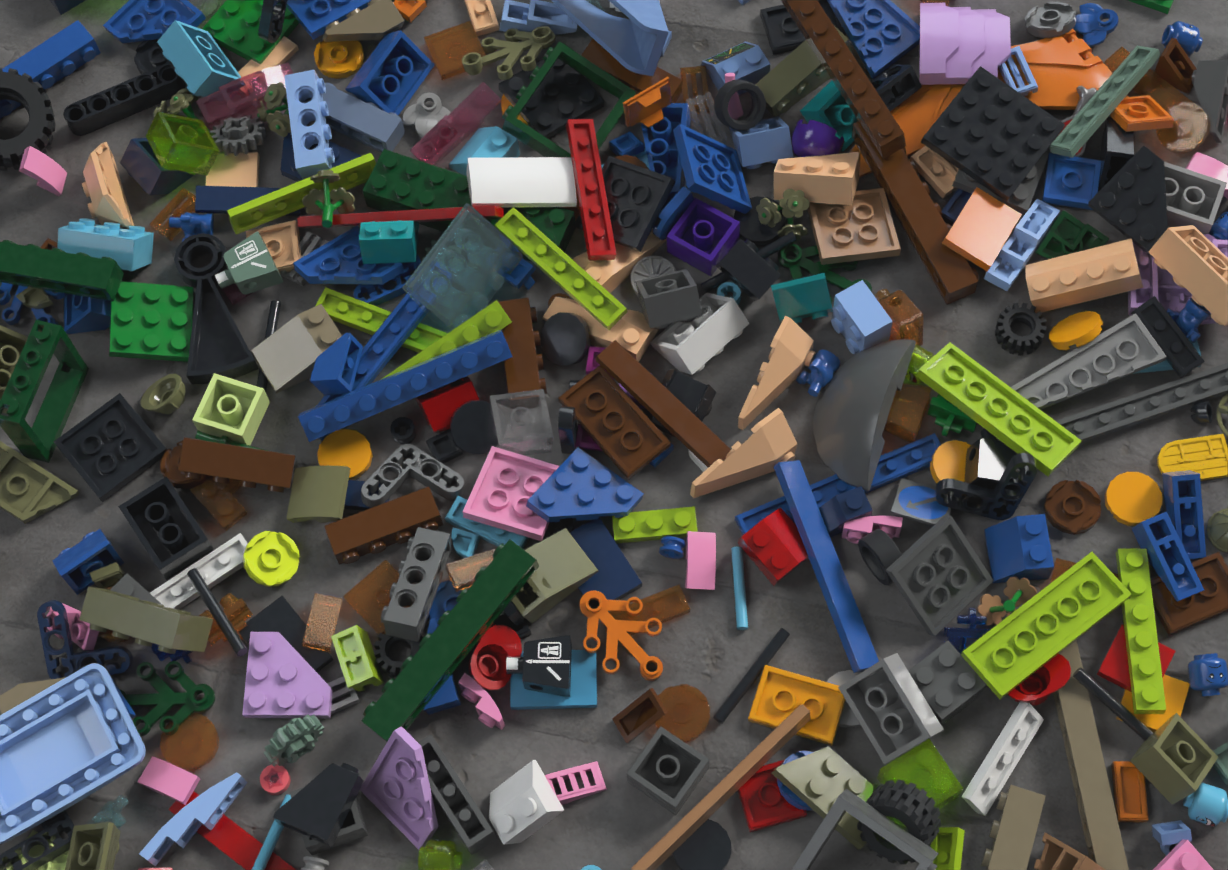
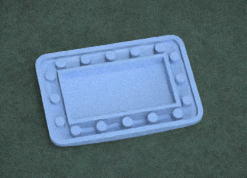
M96 663L89 664L0 715V844L21 835L66 810L143 761L146 753L145 745L108 671L102 665Z

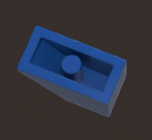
M351 333L342 335L316 358L310 382L323 395L352 392L363 346Z

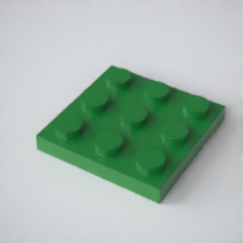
M226 0L202 29L208 31L218 45L248 61L253 60L262 64L281 39L291 34L299 24V21L286 7L282 33L276 42L269 43L258 35L264 0Z
M121 281L114 302L111 301L109 357L188 362L192 332L193 287Z

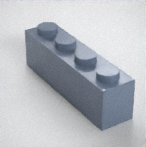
M325 83L326 93L322 95L323 101H326L329 110V116L325 117L326 124H329L331 129L380 152L383 149L394 150L405 134L402 119L393 112L387 113L379 109L374 103H366L350 92L345 93L338 90L333 84ZM312 98L306 99L304 103H308Z

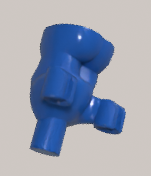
M186 212L181 214L180 218L170 217L169 227L181 228L183 230L185 238L182 239V242L192 235L201 233L213 235L214 215L211 213L198 214Z
M1189 298L1180 313L1170 308L1167 309V313L1184 335L1191 339L1192 343H1195L1201 336L1197 329L1198 326L1211 315L1204 306L1198 305L1192 298Z
M819 350L809 366L811 373L802 371L796 381L802 385L805 383L809 384L808 393L811 396H817L820 389L832 380L833 373L840 366V360L830 351Z

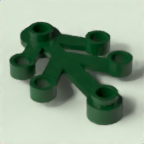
M792 243L778 252V261L782 267L790 270L792 280L803 278L801 269L809 272L810 276L825 273L826 281L842 290L863 280L869 290L872 291L871 284L867 280L857 279L852 282L831 271L840 268L852 271L856 269L858 261H854L853 264L842 262L821 265V261L814 263L808 258L819 256L817 245L801 249L798 245ZM794 256L796 259L790 260L787 257Z
M171 661L165 667V674L169 679L177 680L186 692L175 693L156 674V669L149 662H143L138 666L137 675L143 681H148L158 693L126 694L124 691H120L130 706H155L145 717H136L133 720L136 729L140 723H145V727L142 730H137L140 736H145L149 733L151 727L174 705H184L173 717L165 716L159 723V727L164 734H175L179 726L194 712H205L211 709L215 702L214 690L207 684L196 685L184 673V668L179 662ZM151 668L148 675H142L145 669ZM173 668H179L176 674H170ZM204 693V698L200 701H196V697L199 694ZM168 722H173L172 728L165 729V725Z

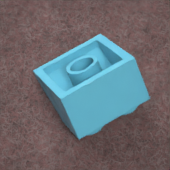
M497 126L478 128L449 163V167L467 176L468 158H518L520 155L518 138Z

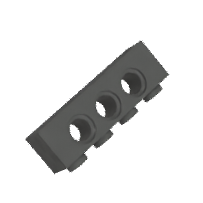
M418 527L415 536L410 537L407 545V558L402 560L399 565L398 582L393 583L390 590L391 601L389 606H384L381 614V623H384L386 635L419 642L452 551L449 533Z
M430 734L418 743L422 746L431 792L466 848L473 855L495 841L496 836Z

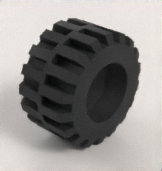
M893 780L886 781L885 784L881 783L866 801V803L928 846L931 845L939 832V827L941 826V819L938 818L940 816L939 808L934 807L936 802L933 798H928L926 796L927 792L924 789H921V791L917 789L916 784L910 782L907 785L904 780H897L896 783ZM893 818L898 819V820L901 821L905 826L899 824V823L896 822ZM859 821L857 823L858 830L862 831L860 834L862 841H866L868 843L867 848L870 851L874 850L877 852L876 856L879 858L885 857L888 859V862L895 863V861H898L899 864H907L908 861L911 863L916 862V860Z

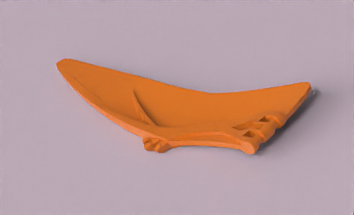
M1073 28L1061 36L1011 46V48L1020 46L1038 85V92H1028V95L1025 97L1043 110H1075L1079 101V94L1076 90L1078 86L1082 85L1086 89L1096 88L1098 91L1113 74L1103 64L1099 56H1094L1091 53L1092 49L1083 39L1077 38V33ZM1015 54L1011 55L1025 86L1029 85ZM1005 61L1016 88H1019L1007 61ZM998 68V79L1005 83L1003 76ZM965 84L922 85L921 89L890 111L904 132L907 157L926 146L921 143L922 138ZM855 145L849 153L860 152V150ZM861 152L859 178L872 172Z

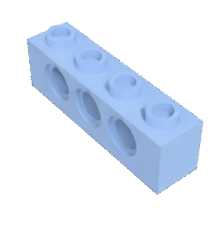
M315 70L284 75L295 167L302 179L316 175L320 170L331 169V163H335L334 152L331 147L329 148L328 140L332 139L329 124H326L325 117L329 116V110L326 101H323L322 95L326 93V87L323 78H319ZM312 98L308 103H304L306 99ZM315 121L313 125L307 126L309 122ZM318 144L315 149L309 150L312 145Z

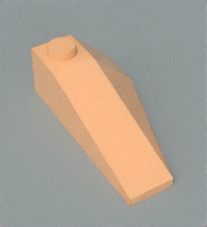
M652 228L641 252L615 243L617 254L615 260L589 261L587 251L572 260L611 293L631 274L634 265L639 260L651 256L667 239L660 240L653 234Z

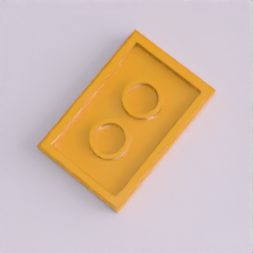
M765 665L748 721L776 729L800 704H803L810 710L811 720L795 735L832 746L846 699L838 685Z

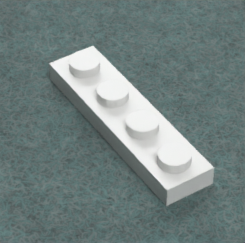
M239 533L150 592V594L165 607L181 609L200 596L187 575L188 571L196 568L209 589H211L244 567L243 554L248 544L247 541Z
M1019 702L961 796L978 814L986 816L1044 721L1042 716L1028 702Z

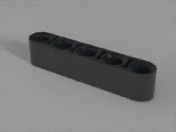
M166 64L72 103L65 108L63 115L72 133L77 136H84L158 105L162 101L171 99L179 90L185 89L184 79L176 74L173 64Z

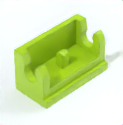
M355 625L331 636L347 688L365 691L364 686L367 684L379 686L384 683L367 631Z

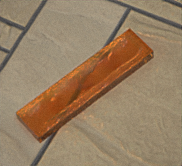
M1121 46L1104 64L1113 73L1130 52ZM1149 69L1133 87V90L1140 96L1150 95L1175 119L1174 122L1180 127L1184 126L1200 109L1198 105L1152 69Z

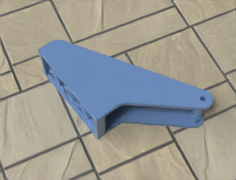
M551 0L626 69L638 74L654 75L669 33L659 0H609L629 19L612 16L586 0Z

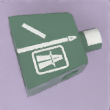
M258 231L224 253L223 258L228 269L215 275L222 289L236 283L241 293L245 295L284 282Z

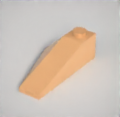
M557 296L543 316V320L547 321L551 316L560 312L574 313L582 317L587 323L590 330L588 333L589 338H591V345L607 348L616 340L638 362L659 330L650 328L642 313L628 309V312L608 330L578 302L573 299Z
M784 317L770 345L772 348L768 358L770 361L769 363H762L757 378L759 385L754 384L739 414L738 428L744 430L789 387L804 370L805 366L809 367L813 362L816 354L813 351L814 340L790 317Z
M779 408L758 422L751 429L753 434L743 444L737 441L731 447L732 449L724 461L722 459L716 460L692 482L690 495L693 499L774 472L773 466L778 462L793 461L795 459L797 442L783 412Z

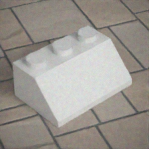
M705 293L699 299L702 316L696 317L691 322L678 321L672 323L652 340L650 344L679 371L691 375L698 373L705 367V363L720 354L724 346L732 339L739 337L743 329L750 324L733 298Z

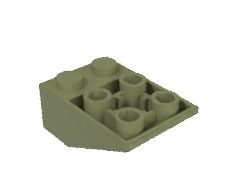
M565 528L525 549L527 553L537 559L539 567L513 598L512 602L523 617L533 624L599 572V570Z

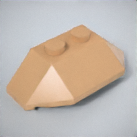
M107 142L101 143L91 152L83 170L86 182L82 183V187L86 197H90L92 201L88 203V208L92 218L97 217L101 225H104V222L119 223L120 228L129 229V226H134L115 159Z

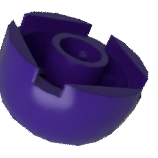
M799 120L796 123L791 137L792 150L797 157L831 155L841 152L845 142L844 137L841 136L839 139L835 136L837 131L834 128L815 120H809L808 124H802L803 120Z

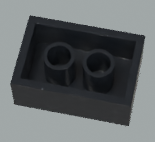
M167 476L118 506L167 581L214 551L211 543Z

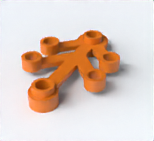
M593 590L586 592L580 600V610L587 617V635L583 640L584 650L588 653H595L599 650L600 639L597 637L598 621L600 620L607 628L606 658H604L602 663L604 672L615 674L619 670L620 663L617 658L619 641L639 662L640 674L644 679L649 681L658 679L663 671L661 660L655 656H648L628 633H647V635L652 637L658 636L662 630L661 621L657 618H650L647 621L615 620L609 612H627L629 615L636 616L642 611V601L637 597H631L627 601L607 600L603 593ZM591 600H597L599 606L596 609H592L588 603ZM636 602L639 604V609L632 611L629 608V604ZM656 623L659 629L656 632H652L648 629V625ZM590 639L597 642V646L593 649L588 648L586 642ZM609 660L614 661L616 668L613 670L607 669L605 666L606 662ZM648 663H655L657 666L656 671H648L646 669Z

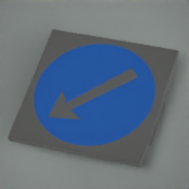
M901 478L890 513L934 526L944 515L950 514L951 508L937 502L934 487Z

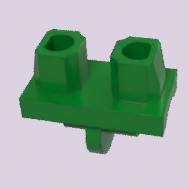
M940 394L937 397H932L927 415L936 418L934 424L944 427L942 436L947 437L950 430L959 434L962 429L974 432L977 422Z

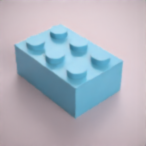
M175 20L157 41L163 50L162 54L174 65L176 74L184 79L188 85L187 89L189 92L197 97L203 96L213 102L219 101L227 104L245 83L208 31Z
M81 218L79 222H69L67 226L58 228L57 249L71 254L81 252L95 258L109 257L117 262L120 269L134 271L152 263L154 233L146 232L145 228L141 226H129V229L120 228L119 223L104 222V225L95 224L93 219Z

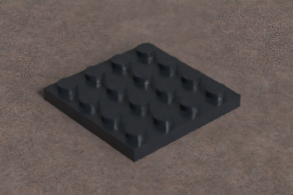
M980 66L924 135L921 143L1007 202L1047 151L1050 144L1063 130L1065 124Z

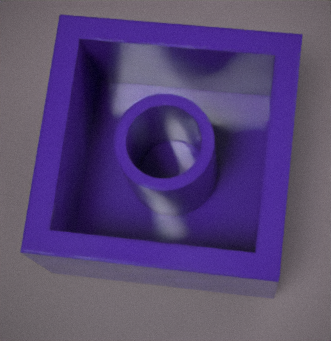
M695 198L667 235V252L705 274L712 276L717 269L716 264L739 239L740 222Z

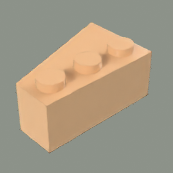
M860 152L778 159L773 172L774 200L782 199L786 189H793L795 192L797 190L803 191V198L808 199L809 202L852 205L859 182Z

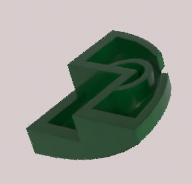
M1062 210L1035 253L1046 259H1052L1103 246L1109 238L1088 223L1084 224L1065 210Z

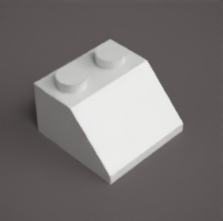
M532 760L490 792L489 820L503 845L523 842L564 811L536 760Z

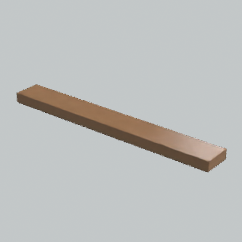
M800 704L655 844L631 870H656L811 720L810 710L803 704Z

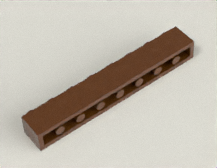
M781 0L881 157L885 159L906 146L904 132L817 0Z
M859 121L854 123L852 138L879 186L884 188L888 202L946 305L975 293L979 281L978 273L974 267L969 266L966 258L942 244L951 226L945 224L940 206L936 202L933 203L928 185L924 181L921 182L915 163L909 161L906 156V148L904 147L883 159Z

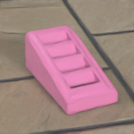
M597 761L545 775L554 793L553 784L559 783L562 794L556 796L561 805L607 790ZM592 771L596 785L590 786L587 772ZM581 775L585 788L579 789L575 776ZM570 779L573 791H567L564 780Z

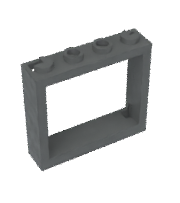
M846 789L838 796L792 870H809L846 812L916 860L919 865L915 870H935L937 865L933 861L939 853Z

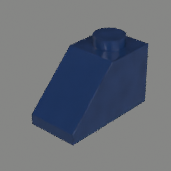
M862 486L836 495L819 507L830 537L843 533L845 522L872 516L873 512Z

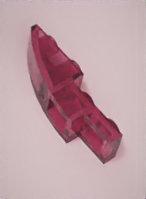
M288 63L272 66L222 85L218 91L197 100L196 103L208 126L252 105L254 107L260 105L261 100L265 103L264 97L269 85L282 82L284 88H286L284 75L294 73Z
M482 82L448 116L445 115L410 152L419 161L435 165L482 124L484 118L501 102V99Z

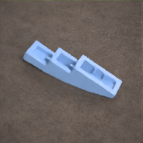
M1036 199L1016 225L1013 234L1000 250L998 257L986 272L984 279L1008 291L1054 223L1060 210Z
M236 772L210 787L170 819L149 841L139 855L156 867L174 842L184 849L201 825H204L211 831L248 782Z

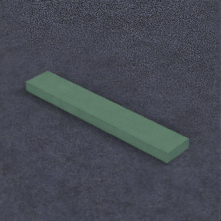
M1137 45L1050 144L1051 153L1073 158L1161 56L1159 49Z

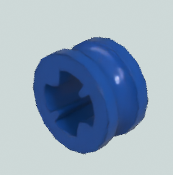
M673 536L661 538V544H663L659 548L661 555L673 559L684 557L682 549L685 548L686 542L683 539Z

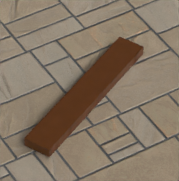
M616 340L596 357L595 361L707 467H710L718 459L723 461L726 459L731 449Z

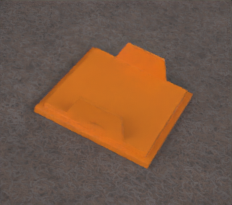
M669 77L662 79L623 102L627 127H632L641 122L649 128L664 119L662 109L672 102Z

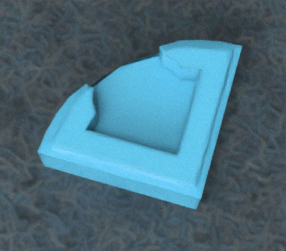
M453 527L451 534L453 547L460 558L471 563L480 536Z

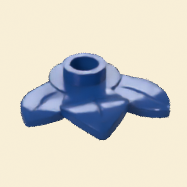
M1086 3L1080 5L1081 14L1076 15L1077 21L1073 29L1076 33L1084 34L1083 40L1089 47H1094L1104 42L1107 34L1115 30L1119 22L1118 15L1115 11L1103 9L1098 4Z

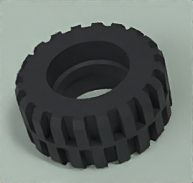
M0 68V100H13L22 104L28 112L29 123L18 136L12 139L0 140L1 171H7V167H13L14 170H18L24 150L29 146L45 154L47 152L45 147L51 145L53 141L52 133L55 131L54 112L48 95L45 94L43 87L38 82L34 83L32 77L24 73L21 76L17 70L9 68L8 72H3L2 68Z

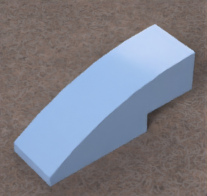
M505 0L499 31L506 32L508 29L515 28L518 31L532 32L537 27L547 26L556 35L573 33L577 30V23L555 3L541 0H530V4L512 0Z

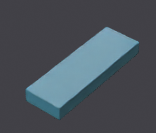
M457 496L445 517L447 523L464 531L478 534L481 539L496 546L502 543L505 545L510 539L523 549L529 537L463 518V510L468 500Z

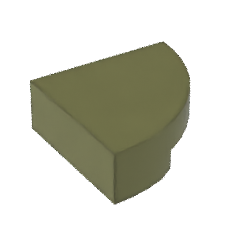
M28 287L16 295L25 306L34 309L46 308L53 304L44 289Z

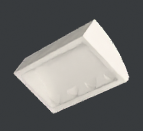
M571 157L468 158L466 175L472 206L576 207L577 205Z

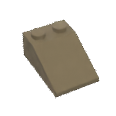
M320 304L296 315L252 349L251 354L277 394L311 378L316 358L342 335L323 305Z

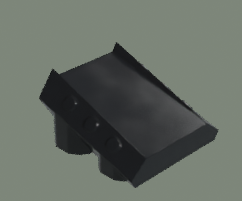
M676 369L668 370L661 384L700 421H703L704 417L709 415L712 409V401L716 391L709 384L706 385L678 372ZM649 411L647 412L646 416L659 430L674 436Z

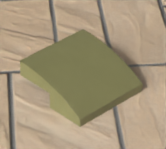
M329 465L295 468L286 519L293 523L316 520L320 523L341 520L350 468L347 466Z

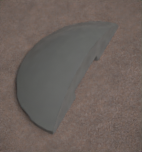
M915 340L886 341L858 352L846 360L833 373L832 380L823 387L819 395L813 416V435L817 451L825 465L836 473L843 482L858 488L862 486L863 490L870 491L885 443L882 437L895 392L902 389L916 344Z

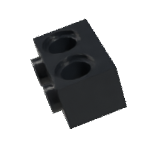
M894 64L871 82L889 111H892L922 88L912 65Z

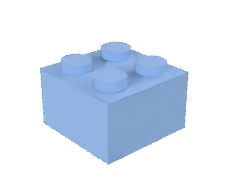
M863 280L835 295L831 324L838 334L841 333L844 336L846 345L852 354H857L864 349L889 341L893 321Z

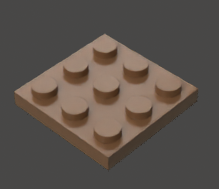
M884 188L856 191L852 205L809 202L808 213L821 265L900 256L901 248Z

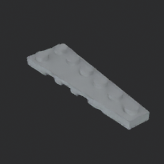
M1135 313L1101 333L1093 341L1084 346H1079L1013 385L1011 388L1041 410L1166 360L1167 356Z

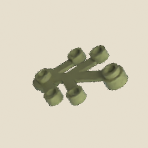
M547 26L537 27L532 32L518 31L515 28L508 29L504 33L506 41L497 40L493 37H487L482 40L483 51L491 54L483 57L476 52L464 55L462 58L463 68L469 75H477L481 73L483 66L506 58L496 70L499 79H510L513 76L512 67L523 51L530 49L527 55L521 57V67L524 71H531L537 66L535 59L540 51L550 47L555 42V34Z

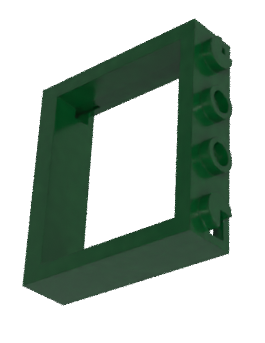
M559 41L555 48L550 47L542 59L545 61L541 68L536 66L529 77L531 80L529 86H522L516 96L518 100L514 107L509 105L504 112L502 118L505 121L502 129L544 157H571L569 152L517 119L555 62L559 59L619 99L596 133L599 151L624 114L623 102L635 96L636 91Z
M40 320L35 321L0 400V426L23 456L49 463L56 448L54 441L63 432L89 368L62 326ZM54 354L59 361V365L31 428L25 418ZM67 367L71 368L69 373L65 372ZM4 408L8 409V416L1 415Z

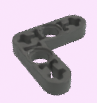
M404 444L390 455L361 488L362 502L366 506L373 508L385 503L409 476L424 486H429L432 491L448 500H454L457 496L463 494L464 480L460 474L416 446ZM433 468L437 473L434 476H426L422 473V470ZM393 471L398 474V477L394 480H388L383 475L386 472ZM379 489V495L373 494L369 496V492L375 493Z

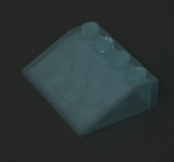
M466 203L402 289L440 329L449 333L487 307L507 277L517 267L523 255L506 236L470 204Z

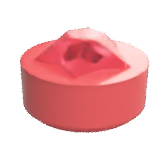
M269 765L261 772L260 784L268 794L280 795L290 785V775L283 766L276 765L274 767Z

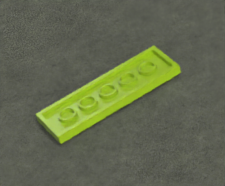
M951 342L926 362L916 374V377L1017 454H1031L1036 460L1037 469L1046 476L1053 473L1081 443L1079 438Z
M1090 552L962 651L961 656L999 699H1002L1128 600L1132 593L1093 552Z

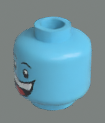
M1201 783L1196 792L1184 798L1183 806L1188 807V816L1194 821L1209 826H1217L1220 822L1225 823L1228 817V797L1226 791L1221 788Z

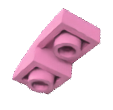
M31 146L25 148L19 171L38 180L37 186L57 196L62 195L67 172L57 162Z
M1198 152L1192 156L1185 168L1228 182V166ZM1227 183V186H1226L1225 191H1224V194H1223V196H1225L1227 199H1228V183Z
M868 516L845 522L842 538L847 539L851 543L858 544L861 538L876 529H881L890 538H899L903 517Z
M687 531L685 588L715 590L716 535L710 532Z
M63 604L67 612L72 641L84 651L94 650L99 631L90 629V623L79 620L81 611ZM50 607L49 613L46 616L52 618L53 625L47 627L49 631L55 628H62L61 624L55 626L54 618L59 613L58 611H53L52 607ZM54 634V635H56L59 639H64L61 635H59V634Z
M464 673L458 682L461 691H463L461 695L474 704L479 701L475 707L479 715L478 719L490 728H493L495 725L502 730L505 724L494 700L483 687Z
M152 756L138 783L186 805L200 778L182 768Z

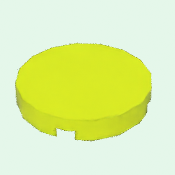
M264 531L255 535L246 545L243 554L244 568L249 577L256 583L267 587L280 586L288 582L296 573L299 566V550L295 542L286 534Z

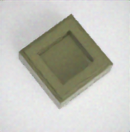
M117 562L90 572L94 584L102 589L114 586L125 575Z

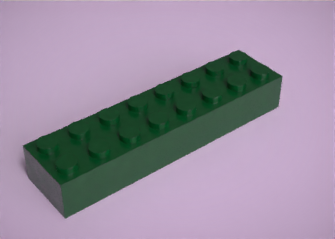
M383 149L362 190L367 207L382 212L472 207L467 176ZM502 207L504 215L513 207ZM514 207L565 252L576 228L574 225V211L562 207ZM501 218L418 223L448 234L453 233L457 237L462 234L466 240L471 239L475 243L492 249H496L500 244L520 258L531 261L496 230L495 224Z

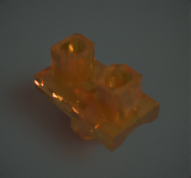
M228 593L219 603L242 640L243 637L239 631L247 626L245 620L251 617L253 613L242 598L238 599L233 594ZM206 610L199 615L213 619L208 637L209 643L213 645L220 639L225 643L227 638L211 612Z

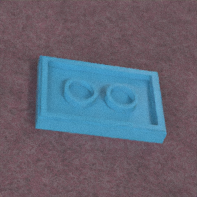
M572 650L570 697L524 689L523 674L511 675V710L597 708V652L588 653L585 650Z

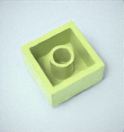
M214 373L192 421L197 430L218 437H222V435L228 436V440L251 445L270 401L263 388Z

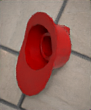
M495 625L489 628L480 639L469 659L468 668L471 677L481 687L488 690H498L507 684L512 675L506 673L507 657H520L522 653V644L518 634L508 626Z
M1056 655L1009 692L1008 696L1012 697L1015 702L1024 701L1032 706L1043 703L1049 694L1064 687L1070 679L1071 667L1069 661L1063 655Z

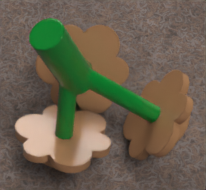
M1010 577L1007 580V587L1004 589V594L1009 597V600L1005 601L1004 604L1001 603V598L998 595L984 594L981 596V605L977 607V612L981 615V622L986 626L999 624L1002 621L1001 617H1004L1006 613V617H1008L1017 610L1015 607L1025 604L1037 594L1036 588L1029 585L1030 582L1027 578L1019 580L1017 577Z

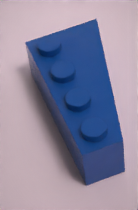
M671 103L662 109L664 119L649 128L641 123L649 169L671 177L675 181L663 208L666 207L686 183L673 129L679 124L691 129L688 103Z

